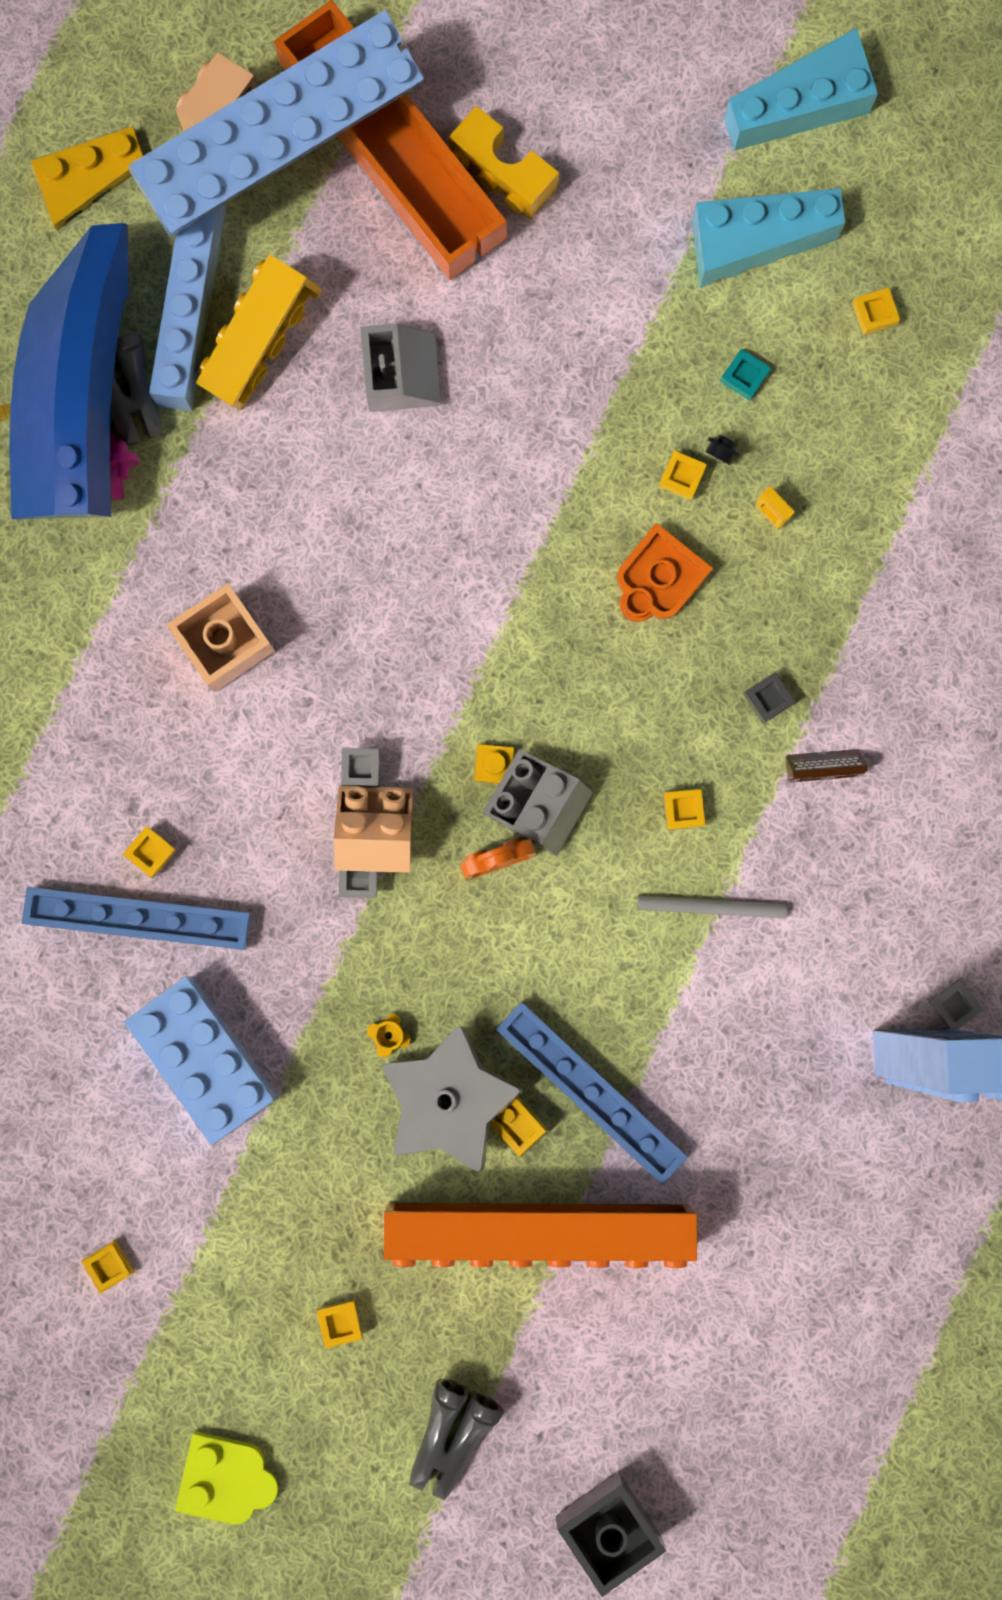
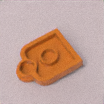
M655 523L618 570V585L624 592L620 599V609L627 619L634 622L645 621L651 616L658 619L672 618L685 605L712 572L713 568L658 523Z
M521 837L500 844L501 847L487 852L485 849L465 856L466 861L460 863L465 881L535 857L536 851L532 839L522 841Z

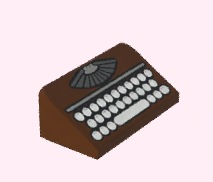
M857 749L786 755L785 758L787 779L790 783L860 777L868 771L867 764Z

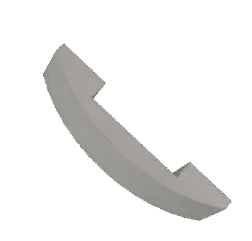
M342 748L341 785L380 787V749ZM339 870V897L377 898L378 872Z

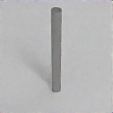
M638 895L637 910L784 919L787 916V904Z

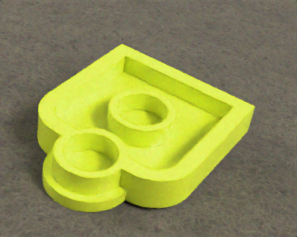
M194 1431L175 1511L228 1524H241L250 1518L254 1509H264L273 1503L278 1493V1482L270 1471L264 1469L265 1458L262 1451L256 1445Z

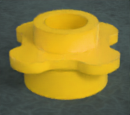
M389 1014L385 1021L379 1024L372 1023L367 1028V1035L374 1040L377 1046L376 1053L382 1058H387L393 1050L399 1047L406 1048L410 1044V1035L404 1033L400 1025L401 1018L397 1014ZM387 1032L392 1033L391 1039H386L385 1034Z

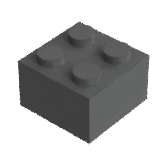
M619 1472L556 1516L558 1532L601 1597L666 1552L661 1534Z

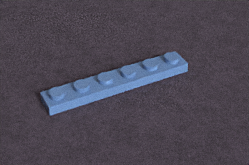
M27 887L21 924L246 950L251 913Z
M522 1002L496 1028L505 1039L659 1183L663 1185L688 1158Z

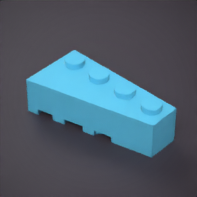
M857 28L729 98L724 120L734 151L869 114L878 92Z
M841 188L696 202L692 225L700 288L710 285L719 279L742 274L743 271L756 266H764L776 262L779 258L791 254L796 255L836 241L845 224Z

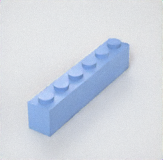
M226 204L176 234L149 394L157 407L185 411L193 410L197 386L196 381L198 379L197 371L201 363L227 208Z

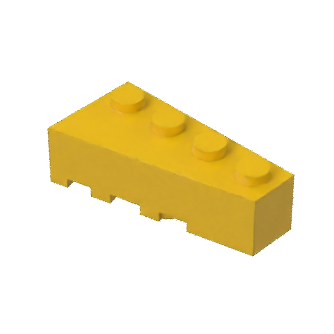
M270 254L266 260H261L256 266L252 275L254 280L247 293L243 292L237 299L234 306L236 313L229 325L225 324L220 329L215 341L217 344L211 356H207L202 361L197 371V375H199L196 381L197 385L242 410L267 373L268 367L264 365L265 361L268 358L270 360L276 358L285 346L286 335L284 333L286 330L292 328L295 324L298 326L306 315V312L303 310L309 296L317 299L323 290L310 279Z

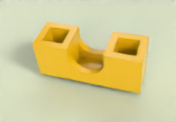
M478 106L473 108L448 137L450 150L465 169L468 167L477 175L479 183L490 192L496 190L505 197L504 200L507 206L517 214L523 212L531 219L558 188L559 172L532 150L522 161L515 164H506L497 159L495 153L504 143V127Z

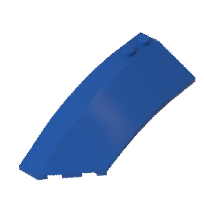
M128 224L92 225L29 303L18 345L11 397L9 442L11 519L111 517V397L120 323L125 299H129Z

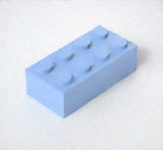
M185 976L123 1021L211 1146L279 1098L193 976Z

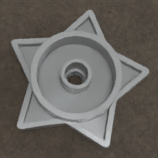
M457 1026L427 1059L384 1064L382 1067L402 1107L394 1154L404 1155L439 1148L478 1172L485 1167L489 1130L492 1121L522 1094L523 1090L519 1086L485 1070L481 1066L465 1027ZM445 1094L449 1095L452 1100V1104L448 1109L444 1104Z

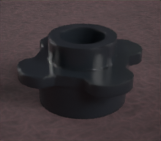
M721 434L718 435L716 440L711 437L708 438L710 444L705 451L706 453L730 466L735 457H740L741 454L735 451L738 444Z

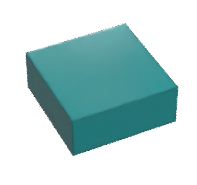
M740 349L721 377L720 382L750 401L769 374L771 368L748 352Z

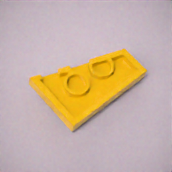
M133 126L31 160L56 231L65 225L66 220L79 210L84 211L92 205V201L106 190L113 189L131 176L129 164L143 157Z

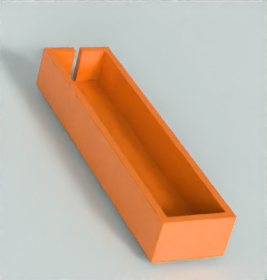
M330 0L274 40L278 62L286 70L351 31L354 27L333 0ZM407 94L337 136L449 280H452L475 263L476 252L480 257H483L507 239V220Z
M388 1203L384 1211V1260H392V1265L397 1267L415 1266L416 1260H431V1266L435 1267L454 1266L455 1260H470V1266L491 1267L493 1266V1260L509 1261V1266L531 1267L532 1261H548L549 1267L563 1268L570 1267L571 1261H586L587 1267L605 1268L610 1266V1261H625L626 1267L645 1268L649 1266L648 1261H664V1267L685 1268L687 1267V1261H697V1213L689 1204Z

